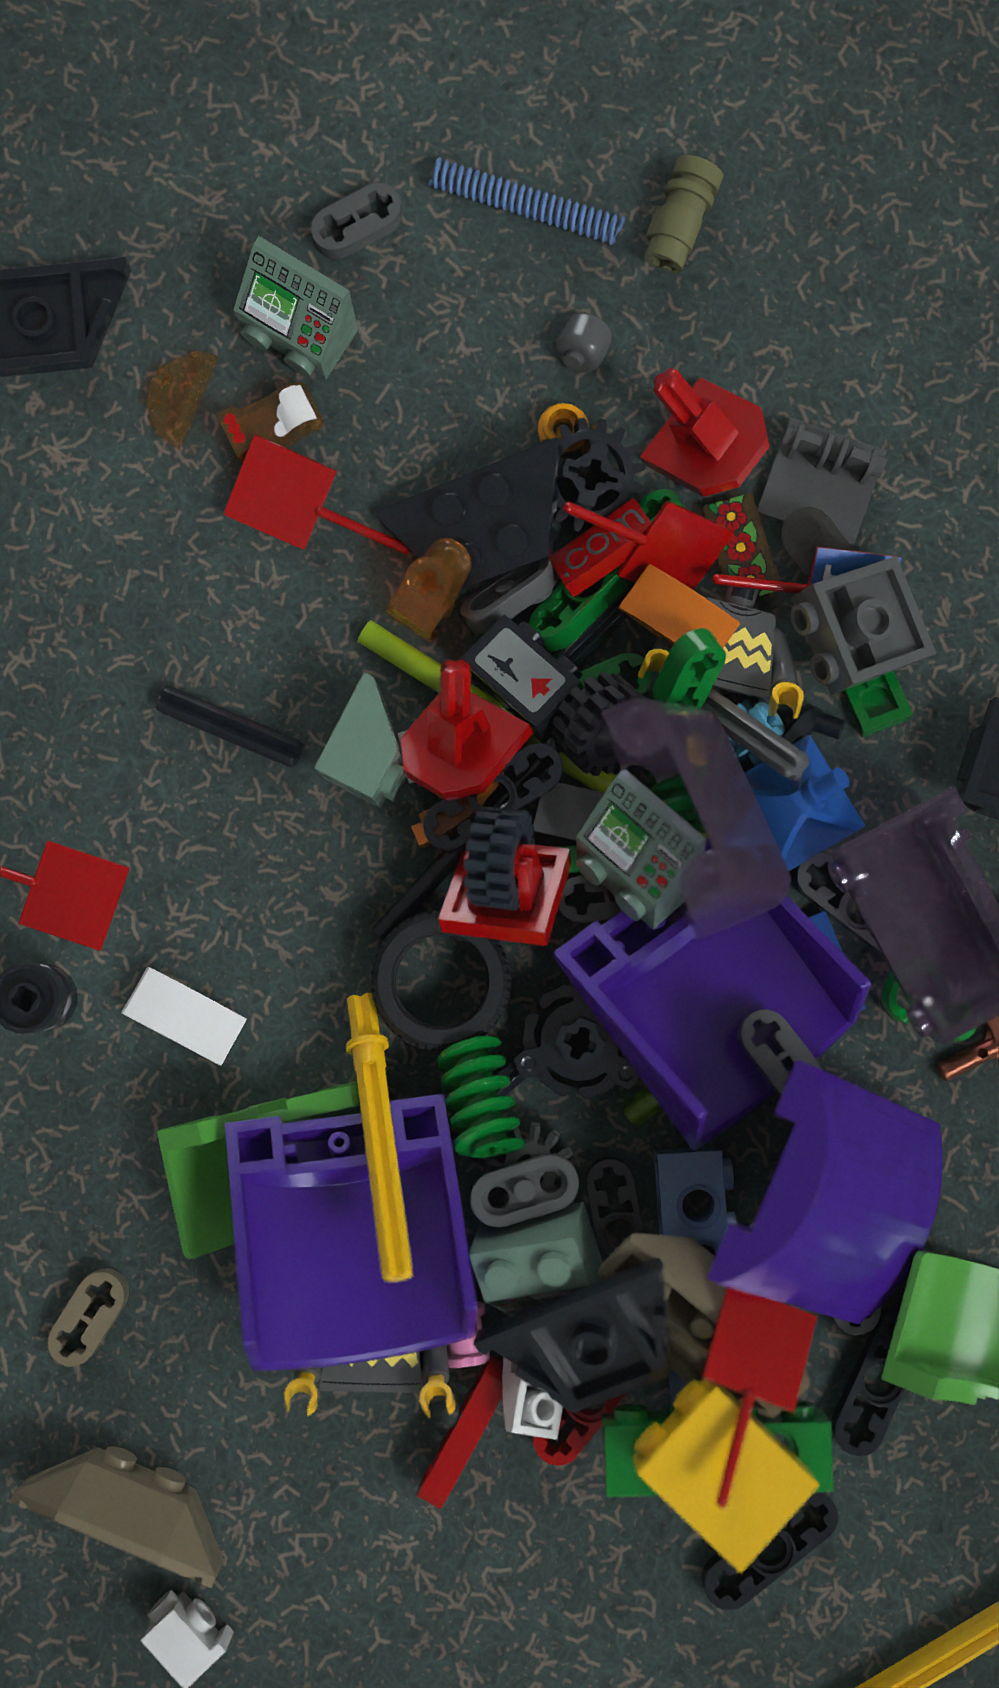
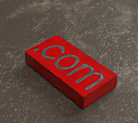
M634 498L606 517L642 534L645 533L651 524L650 519ZM594 525L550 556L549 560L568 591L575 597L623 564L637 543Z

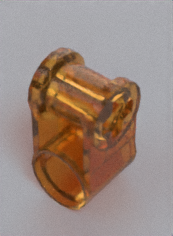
M442 538L435 541L429 547L424 557L416 559L407 568L401 585L388 604L386 614L427 642L434 640L437 636V633L434 632L435 628L442 618L448 620L454 609V602L470 573L471 559L466 548L451 538Z

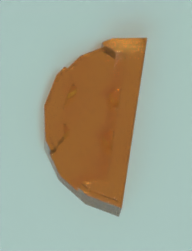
M200 351L190 352V356L180 357L169 365L165 363L160 366L150 381L146 404L151 423L162 439L179 451L182 448L217 364L218 357L216 354Z

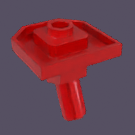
M668 368L664 373L658 374L653 380L655 385L653 391L672 415L641 454V461L652 470L702 497L739 488L770 447L762 408L701 377L691 387L680 372L674 368Z
M462 659L458 661L446 660L440 666L439 694L401 737L402 763L407 777L446 801L484 793L533 734L528 723L470 692V665Z

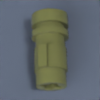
M681 155L676 159L670 176L671 180L667 182L664 191L667 197L666 202L662 206H657L646 234L650 243L644 258L650 265L671 273L682 272L687 256L691 254L702 226L703 215L711 211L715 200L714 196L717 195L724 175L715 164L693 155Z

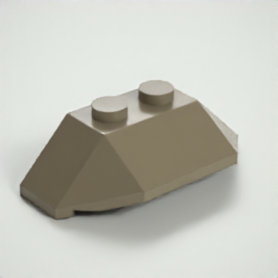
M632 1233L601 1264L598 1270L600 1278L603 1280L655 1258H660L664 1268L671 1356L670 1369L687 1384L695 1379L700 1383L703 1380L702 1375L726 1286L707 1279L715 1256L693 1238ZM805 1369L798 1397L809 1388L811 1382ZM725 1387L741 1403L743 1394ZM754 1398L752 1408L758 1409L759 1414L774 1418L784 1410Z
M109 1446L106 1450L98 1447L28 1477L15 1490L10 1503L30 1509L36 1514L183 1577L191 1578L195 1582L209 1588L212 1587L224 1562L196 1489L186 1485V1478L173 1469L158 1467L153 1471L136 1464L137 1457L132 1452L121 1447Z

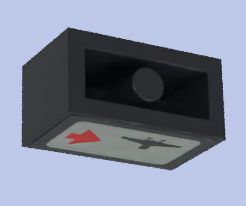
M504 614L461 659L470 665L471 680L501 707L505 708L508 713L528 723L533 731V735L542 742L555 728L552 724L554 716L563 715V712L559 709L562 701L571 702L574 697L570 692L576 686L581 691L583 690L579 680L583 675L564 655L560 654L555 659L541 646L545 643L543 638L528 623L522 621L517 626Z

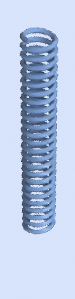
M441 157L437 158L433 178L427 183L428 186L433 184L435 189L440 186L442 191L448 189L450 194L455 191L458 196L464 194L466 199L471 196L472 200L476 201L479 198L481 204L485 201L488 206L494 203L495 208L502 206L503 211L509 208L510 212L514 213L517 210L519 216L524 213L525 217L529 218L532 215L534 221L540 218L541 223L547 220L549 225L554 224L555 221L556 228L563 226L564 230L570 228L572 233L577 231L578 225L579 235L585 233L587 238L593 235L594 240L600 238L601 231L602 243L608 240L610 245L615 243V237L622 229L625 221L624 216H622L614 236L617 215L614 214L609 224V231L606 234L610 216L607 211L604 214L601 229L598 232L602 210L599 209L594 218L593 228L590 230L595 209L593 206L589 208L586 224L583 227L587 208L586 204L581 207L578 222L575 225L579 207L577 201L574 203L570 221L567 223L571 200L568 199L566 201L563 217L560 220L564 201L563 197L559 198L556 213L552 218L556 200L555 194L551 195L548 212L544 216L549 194L547 191L543 194L540 210L537 213L541 194L540 189L536 190L533 206L529 211L533 193L532 186L528 188L525 205L521 209L526 187L524 184L521 185L517 204L514 206L515 194L518 188L517 182L513 183L509 202L506 204L507 193L511 183L509 179L505 181L502 198L498 202L503 179L502 177L497 179L494 197L491 199V192L495 181L494 174L489 178L486 195L483 197L484 186L488 176L486 172L482 174L479 192L475 195L480 172L479 169L474 172L471 190L468 192V185L472 175L471 167L467 168L463 188L460 190L465 167L463 164L459 167L456 185L453 187V178L457 169L456 162L451 165L448 183L445 185V178L450 164L448 159L444 161L441 178L437 183L438 172L442 164Z

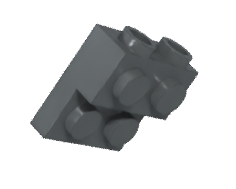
M897 556L814 583L791 597L794 604L790 614L792 625L797 633L807 636L814 653L810 662L812 675L819 684L827 685L830 695L866 683L884 674L937 654Z

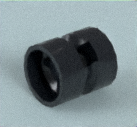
M16 964L0 974V1024L5 1029L18 1034L52 1031L63 1026L72 1017L78 1003L77 988L72 977L62 968L51 964Z

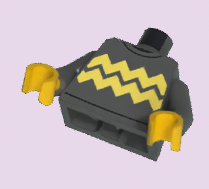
M727 586L724 601L704 597L741 623L723 648L726 653V660L712 688L723 696L742 701L749 699L753 704L766 702L769 699L771 689V698L767 709L768 715L775 717L778 705L784 704L791 707L793 710L792 717L797 719L803 703L804 693L797 685L796 666L785 633L776 628V616L754 609L759 589ZM657 637L652 650L645 656L638 672V677L643 679L648 670L660 673L673 644L664 637L661 639Z
M447 1345L380 1360L320 1368L295 1369L294 1377L296 1379L292 1380L284 1391V1403L288 1412L290 1401L295 1394L304 1392L311 1397L307 1415L314 1413L317 1408V1389L314 1383L319 1382V1380V1391L420 1393L419 1400L424 1414L428 1418H430L429 1402L437 1395H443L447 1398L446 1405L449 1415L454 1412L456 1405L452 1391L446 1384L449 1380Z

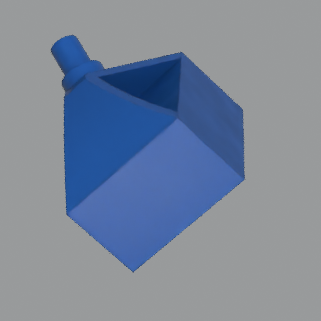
M810 735L793 744L808 755L809 766L803 770L802 776L799 779L790 780L762 762L718 788L712 794L747 855L772 881L865 827V824L843 790L849 786L847 774L840 768L830 769Z

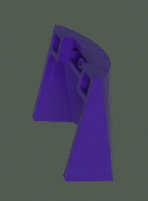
M722 828L706 839L698 890L654 930L641 919L635 921L621 911L602 926L596 920L553 952L554 959L693 1151L730 1129L775 1095V1092L742 1051L738 1043L737 1030L740 1022L746 1015L758 1010L777 1012L787 1021L817 1060L858 1021L871 986L869 980ZM755 1021L752 1026L755 1028L756 1033L751 1038L752 1043L755 1046L766 1044L775 1055L779 1053V1049L770 1037L776 1031L775 1027L771 1023L762 1026ZM784 1058L780 1062L790 1076L793 1067Z
M797 1059L775 1111V1114L796 1123L753 1229L746 1225L729 1223L707 1279L733 1289L860 1324L874 1313L901 1285L911 1270L916 1252L918 1250L922 1251L930 1233L938 1207L942 1183L943 1157L940 1123Z
M444 1094L390 1101L413 1271L411 1278L397 1282H385L381 1274L361 1113L282 1124L280 1116L225 1123L244 1348L252 1371L309 1369L354 1364L420 1352L474 1337L477 1305Z

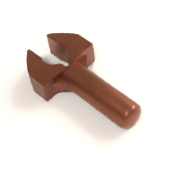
M999 1014L983 1020L986 1030L981 1041L936 1064L937 1074L942 1080L949 1081L992 1058L999 1059Z

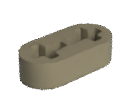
M110 1268L99 1269L89 1274L80 1283L48 1336V1350L51 1357L58 1364L66 1367L79 1366L91 1358L98 1350L127 1303L129 1286L124 1276ZM105 1281L109 1282L113 1286L110 1290V1295L115 1299V1303L106 1302L94 1314L89 1308L96 1299L97 1294L91 1289V1286L99 1287ZM81 1321H84L89 1325L81 1337V1342L87 1347L86 1349L78 1347L71 1353L65 1349L68 1339L62 1333L63 1331L70 1333L79 1326Z

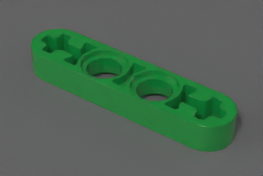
M668 489L651 492L638 503L651 522L666 500L685 508L678 495ZM623 564L599 580L602 581L601 587L593 595L580 597L579 594L573 597L564 583L561 582L551 595L535 609L530 617L529 625L543 638L545 643L542 647L546 651H558L575 642L632 583L617 575ZM572 604L576 608L574 611L570 607V605ZM554 624L559 625L556 628L552 627Z

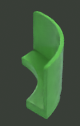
M357 1081L320 1089L319 1091L293 1098L277 1099L249 1106L244 1110L218 1116H209L157 1131L182 1251L187 1259L197 1258L235 1244L225 1123L280 1116L282 1124L359 1114L361 1113Z
M918 1250L911 1266L881 1380L931 1400H949L976 1405L977 1398L985 1399L986 1396L999 1400V1268L958 1257Z

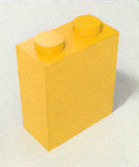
M695 1379L689 1382L677 1395L673 1402L676 1410L661 1426L657 1422L651 1424L641 1434L634 1446L637 1453L632 1458L637 1474L741 1573L820 1484L810 1468L751 1413L728 1505L725 1508H719L716 1504V1499L741 1403L722 1385L706 1379L699 1383Z

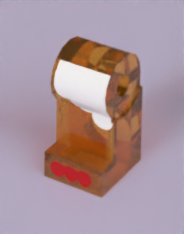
M302 382L283 386L268 397L239 410L232 406L216 414L241 465L244 462L254 434L288 448L297 444L296 441L319 431L325 422L307 385Z

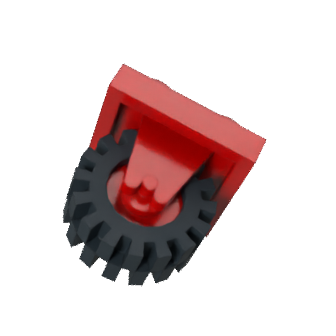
M482 807L481 812L478 811L475 815L476 823L471 825L470 833L472 838L467 840V844L463 848L438 918L441 932L547 946L572 864L570 849L535 845V839H532L534 824H531V814H528L526 811Z

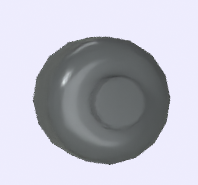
M583 312L574 314L568 319L557 337L555 347L557 355L568 368L580 372H592L603 362L610 350L613 338L610 328L602 319L593 314Z

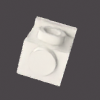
M169 1590L147 1613L151 1623L140 1641L182 1688H188L226 1652L234 1631L228 1624L218 1631L215 1627L216 1619L213 1612L202 1600L195 1598L192 1601L183 1591L177 1596L172 1590Z

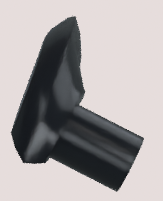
M814 706L800 712L798 718L790 722L781 737L792 745L808 735L811 736L813 732L839 740L846 720L823 713L819 707Z

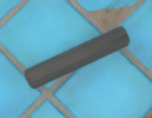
M713 688L702 707L696 712L772 769L790 780L799 779L802 776L803 770L809 766L808 755Z

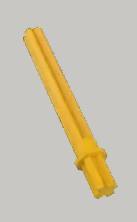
M365 993L362 996L353 994L347 998L352 1039L346 1043V1052L353 1057L354 1071L357 1076L381 1274L385 1282H397L411 1278L413 1271L385 1072L386 1060L384 1051L389 1047L387 1037L380 1035L378 1013L372 993Z
M999 1601L856 1688H927L999 1644Z

